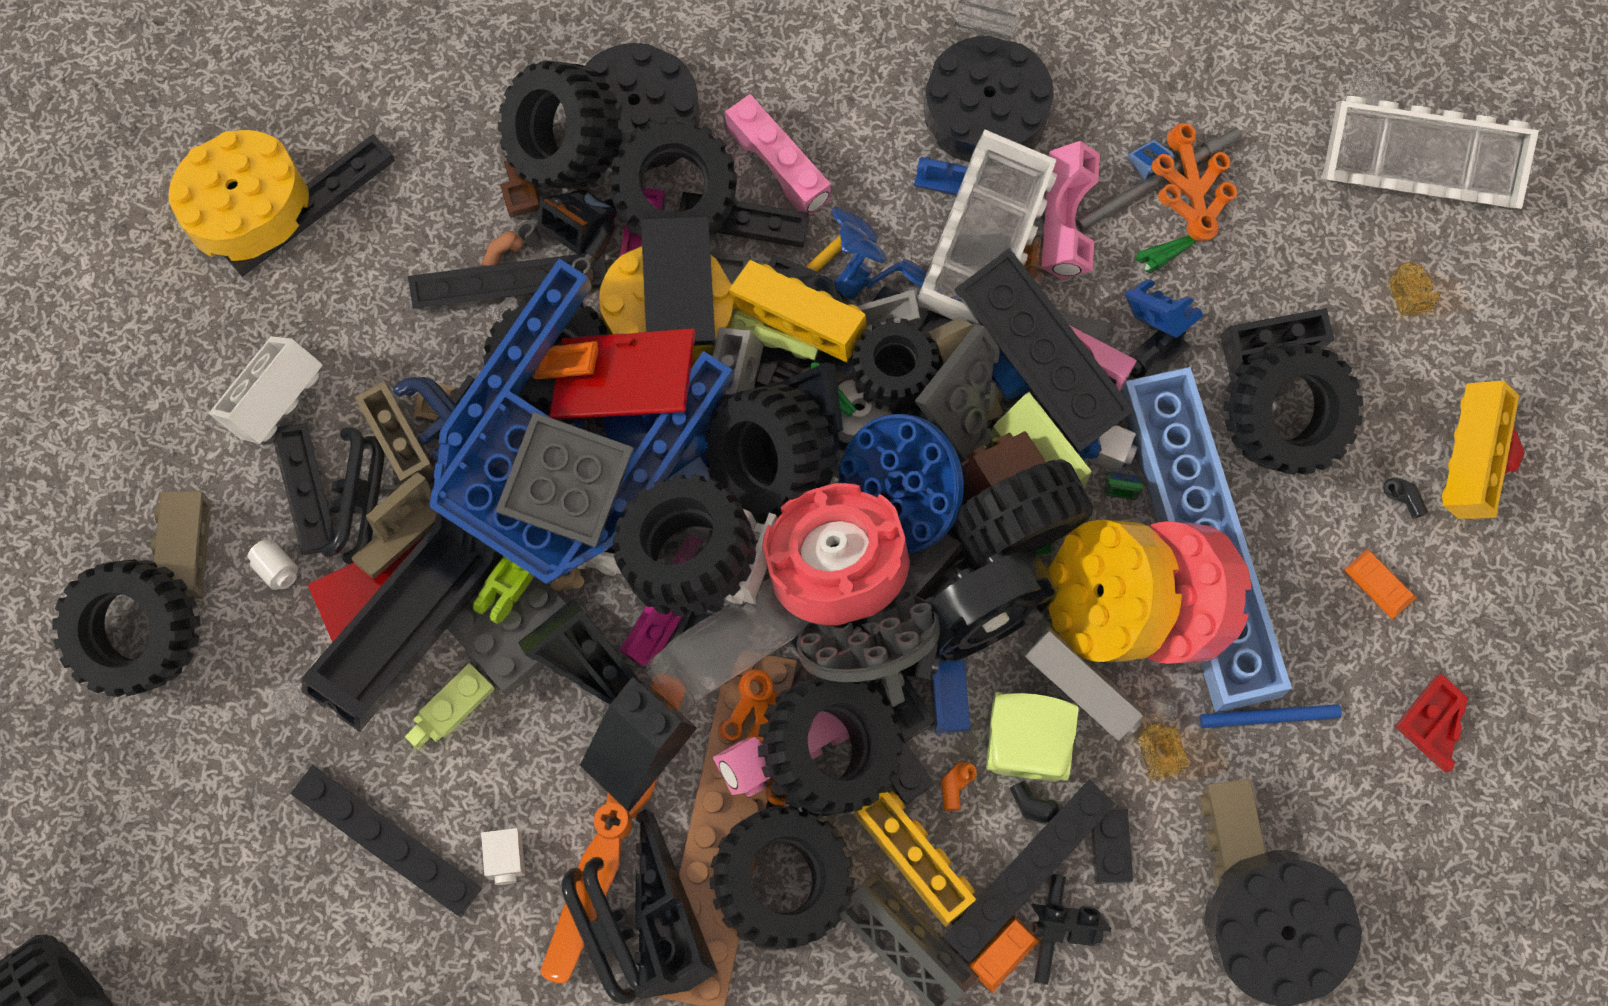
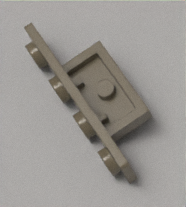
M416 472L366 515L376 537L352 557V561L371 578L374 579L379 576L435 525L436 511L429 507L431 492L434 487L430 488L425 477Z

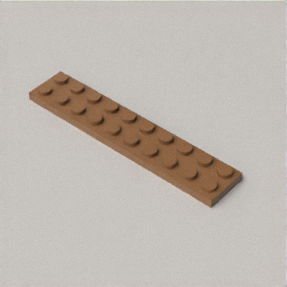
M742 650L727 684L721 683L679 872L680 880L718 973L689 991L655 996L657 998L695 1006L726 1005L739 937L736 936L738 932L733 927L728 928L722 921L725 916L721 909L716 910L713 899H716L715 890L710 889L709 880L714 875V868H711L713 856L718 854L719 848L717 846L722 838L730 833V829L750 815L766 809L768 799L766 797V788L750 797H747L745 793L732 795L712 758L737 742L746 739L756 721L753 708L741 725L742 734L738 739L731 741L723 740L719 736L718 727L722 721L730 718L741 699L738 685L743 674L755 669L766 672L772 679L773 690L780 694L782 691L790 689L791 685H793L797 660ZM755 681L750 684V689L754 694L759 692V685ZM728 723L725 728L726 733L729 736H733L735 728L732 724ZM769 779L764 782L766 786L770 781ZM757 855L755 856L751 866V881L753 877Z

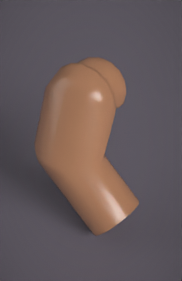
M506 231L488 245L481 266L499 264L503 253L507 250H510L512 253L520 251L523 246L522 237L517 236L513 231Z

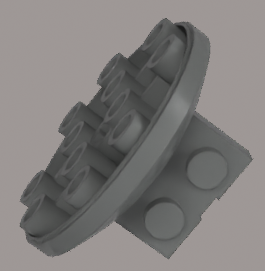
M901 590L888 606L873 616L837 626L808 622L800 632L797 640L799 658L803 667L819 678L836 682L867 681L871 689L876 688L883 694V699L894 707L905 701L902 691L904 678L900 671L910 667L926 656L939 639L941 628L938 614L934 611L932 612L931 605L922 603L924 599L914 596L911 590Z

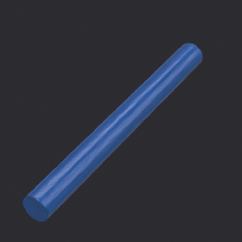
M1339 704L1200 714L1199 719L1201 728L1334 719L1341 718L1342 712Z

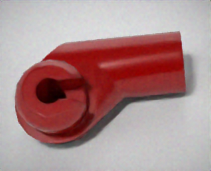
M1515 427L1513 428L1505 474L1509 471L1512 473L1517 471L1525 454Z

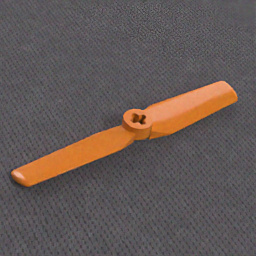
M659 673L656 675L652 687L681 712L689 689L688 683L676 675ZM657 779L631 811H627L607 792L606 804L602 805L595 813L593 822L598 833L582 855L578 868L583 873L585 864L591 858L600 857L603 859L604 867L598 871V880L605 897L619 868L622 839L628 836L631 831L632 818L636 817V814L639 813L651 797ZM617 814V818L621 823L619 826L613 825L611 830H609L610 827L605 822L607 818L613 819ZM582 876L581 880L576 882V890L590 922H593L597 918V913L588 895ZM566 902L540 970L542 977L554 983H566L569 981L584 947Z

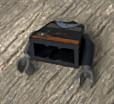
M587 190L555 194L540 199L539 209L533 215L535 219L532 222L525 221L518 226V234L522 237L523 241H526L529 247H534L541 240L538 229H540L576 254L581 255L585 253V257H580L573 261L572 267L580 272L583 271V274L591 282L595 274L591 265L594 259L599 260L614 234V218L618 216L617 209L613 205L612 199L602 201Z

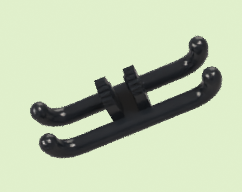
M346 427L340 432L341 439L350 441L345 479L333 481L331 488L332 491L342 494V498L329 501L328 506L329 511L339 513L337 530L333 540L321 547V553L325 557H331L338 554L345 547L351 531L353 513L362 511L357 543L352 550L345 552L342 556L344 563L352 564L354 563L352 557L372 540L373 529L366 515L378 504L385 452L376 436H366L363 438L362 433L358 429ZM364 449H371V461L366 481L359 478L363 451Z
M593 857L585 864L583 873L579 868H571L564 874L561 882L562 894L604 990L614 1002L628 1004L636 999L634 990L635 986L639 985V971L625 941L636 935L633 928L621 932L617 921L623 919V916L626 915L625 910L621 908L612 912L598 880V871L604 867V861L600 857ZM582 876L588 895L599 919L590 922L576 890V882L581 880ZM610 948L613 949L624 976L632 988L622 989L619 986L603 951Z

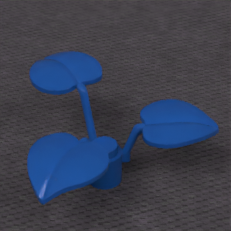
M837 206L833 207V216L841 225L842 252L854 253L851 261L834 282L837 290L842 295L854 300L864 286L870 289L876 282L895 271L903 272L910 281L922 287L928 271L908 259H903L901 263L898 262L870 278L869 275L872 271L863 263L864 259L867 257L880 263L886 260L885 253L876 244L877 235L875 231L859 216ZM938 287L937 292L942 294L940 287Z

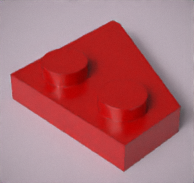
M1435 675L1394 727L1441 770L1451 772L1455 761H1452L1455 741L1460 739L1462 729L1461 717L1465 714L1468 697L1444 675Z

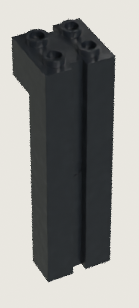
M436 512L433 528L301 678L302 693L322 707H329L337 713L338 718L361 732L483 586L489 575L503 558V555Z

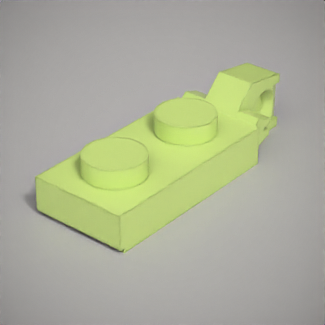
M738 310L733 316L731 329L749 330L767 347H779L792 352L797 358L815 360L821 351Z
M468 663L419 711V714L413 719L417 724L405 738L417 750L430 738L435 742L442 737L445 738L495 688Z

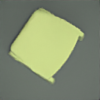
M995 691L989 723L986 770H991L1000 775L1050 782L1068 781L1077 728L1078 704L1038 694H1002V692Z

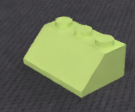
M1028 392L993 426L991 432L992 439L990 440L992 447L997 439L1007 433H1011L1014 437L1026 431L1045 462L1063 459L1072 464L1085 489L1092 471L1030 392Z

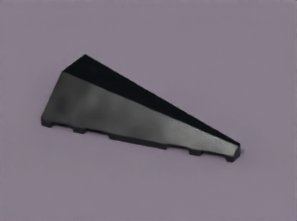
M647 809L636 814V821L640 823V843H636V854L640 856V874H636L635 928L639 931V952L635 953V964L639 966V985L635 986V995L640 999L689 991L718 973L654 813Z

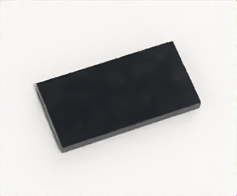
M708 217L641 219L646 332L693 328L696 331L694 346L715 345Z

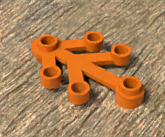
M1179 123L1168 132L1167 142L1173 150L1180 152L1185 177L1174 168V160L1168 154L1159 155L1152 162V170L1156 175L1163 176L1172 184H1167L1158 193V198L1163 205L1170 206L1188 221L1186 229L1192 239L1196 241H1209L1218 233L1219 225L1216 217L1225 204L1237 196V189L1231 182H1223L1215 189V198L1207 209L1204 195L1217 176L1229 168L1230 158L1223 152H1217L1209 159L1207 169L1199 178L1192 147L1196 139V131L1188 123ZM1216 160L1221 162L1222 167L1217 164ZM1160 162L1165 164L1166 169L1160 165ZM1223 189L1228 192L1229 196L1224 194ZM1166 191L1172 195L1173 199L1168 197ZM1181 192L1190 198L1192 207L1180 199Z
M755 669L746 672L740 678L738 689L741 699L730 718L722 721L718 727L719 736L723 740H736L741 736V725L753 708L756 721L746 739L756 737L761 743L764 741L763 737L758 736L761 724L768 723V719L764 717L768 704H777L775 697L779 693L773 690V682L770 676L762 670ZM753 681L759 685V692L757 694H754L750 689V684ZM728 723L732 724L735 728L733 736H729L726 733L725 728ZM771 777L766 786L767 799L777 806L788 805L785 803L786 794H783L780 798L775 796L771 785L774 783Z

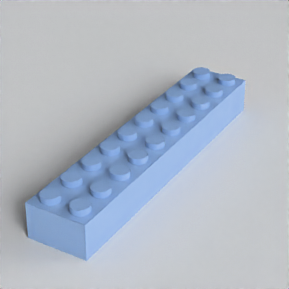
M1191 367L1126 381L1121 394L1135 410L1126 419L1130 431L1136 433L1133 442L1135 446H1138L1136 452L1157 521L1197 523L1220 530L1229 537L1249 570L1252 590H1246L1244 613L1249 614L1242 633L1216 658L1200 662L1215 713L1282 698L1292 687Z

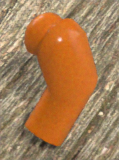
M959 762L942 777L943 811L961 810L960 791L973 781L977 775L976 767L972 763Z

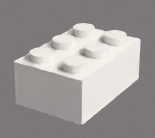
M271 336L208 414L239 439L260 444L262 441L265 442L276 432V423L283 415H288L298 404L297 397L303 389L310 388L319 377L318 371L323 364L293 339Z

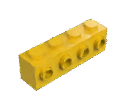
M750 260L729 288L730 298L734 299V309L846 363L854 352L857 339L861 340V333L867 328L866 314L857 306L841 303L825 291H816L805 286L797 278H788L777 273L775 269L767 264L760 265Z
M1504 380L1467 383L1464 397H1462L1460 402L1461 414L1458 427H1456L1454 432L1455 444L1452 457L1448 462L1449 474L1447 484L1442 493V506L1458 519L1497 517L1520 396Z
M893 791L890 793H880L878 801L870 806L862 807V810L854 811V816L941 923L947 927L974 904L976 899L972 894L975 893V890L962 875L957 877L949 866L952 863L947 855L939 847L934 849L928 842L926 837L929 835L924 827L916 819L913 821L909 819L903 811L906 807L901 799Z

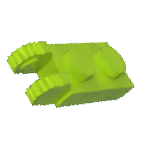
M503 556L485 581L486 585L479 593V596L476 597L473 610L479 614H484L494 603L496 593L502 596L491 610L490 620L497 624L503 622L511 612L513 602H517L535 576Z

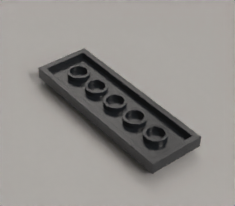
M1010 248L955 288L956 294L978 323L986 327L1000 348L1001 353L1078 453L1135 411Z

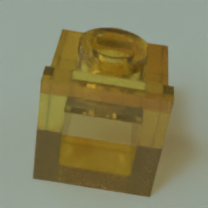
M1414 262L1399 266L1388 282L1400 317L1431 311L1441 298L1439 292L1432 293V280L1428 274H1425L1422 264L1416 265Z
M1159 723L1143 729L1145 734L1138 738V743L1150 781L1183 772L1189 767L1176 725L1165 728L1164 723ZM1154 747H1163L1166 752L1165 757H1157Z

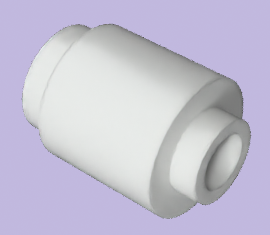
M262 540L250 549L248 553L250 566L272 590L286 589L295 582L298 566L277 543Z

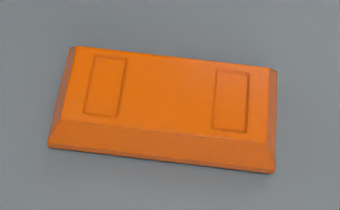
M594 341L552 346L536 368L534 379L543 380L594 374L598 343Z
M1368 548L1343 570L1392 620L1417 598Z
M1013 915L968 966L979 976L978 980L993 993L1040 940H1038L1037 936H1032L1031 930L1018 917Z

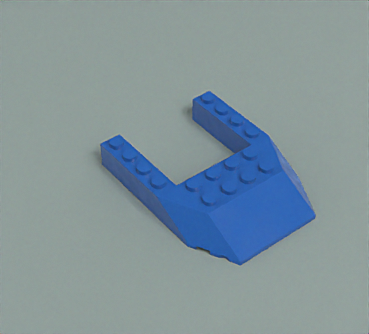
M561 259L557 260L441 428L438 461L435 464L434 471L435 482L429 506L545 584L551 583L612 547L613 536L618 534L615 526L619 517L624 518V508L630 501L634 503L638 499L637 493L642 489H651L655 486L654 482L664 479L666 481L734 379L733 369L705 351L701 353L691 368L686 411L661 413L633 454L597 549L498 514L495 510L533 412L549 417L519 398L518 395L592 288L586 275Z

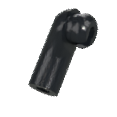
M1395 477L1385 481L1383 485L1385 495L1390 499L1406 504L1412 519L1419 518L1428 513L1419 490L1414 483Z

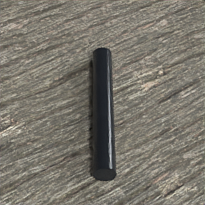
M1052 874L1047 903L1054 902L1062 905L1066 881L1065 876ZM1040 942L1034 983L1048 985L1055 942Z

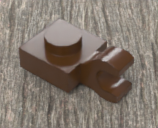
M507 160L504 161L509 182L500 184L510 218L538 210L540 203L535 186L529 184L525 179H521L515 173V167H511Z

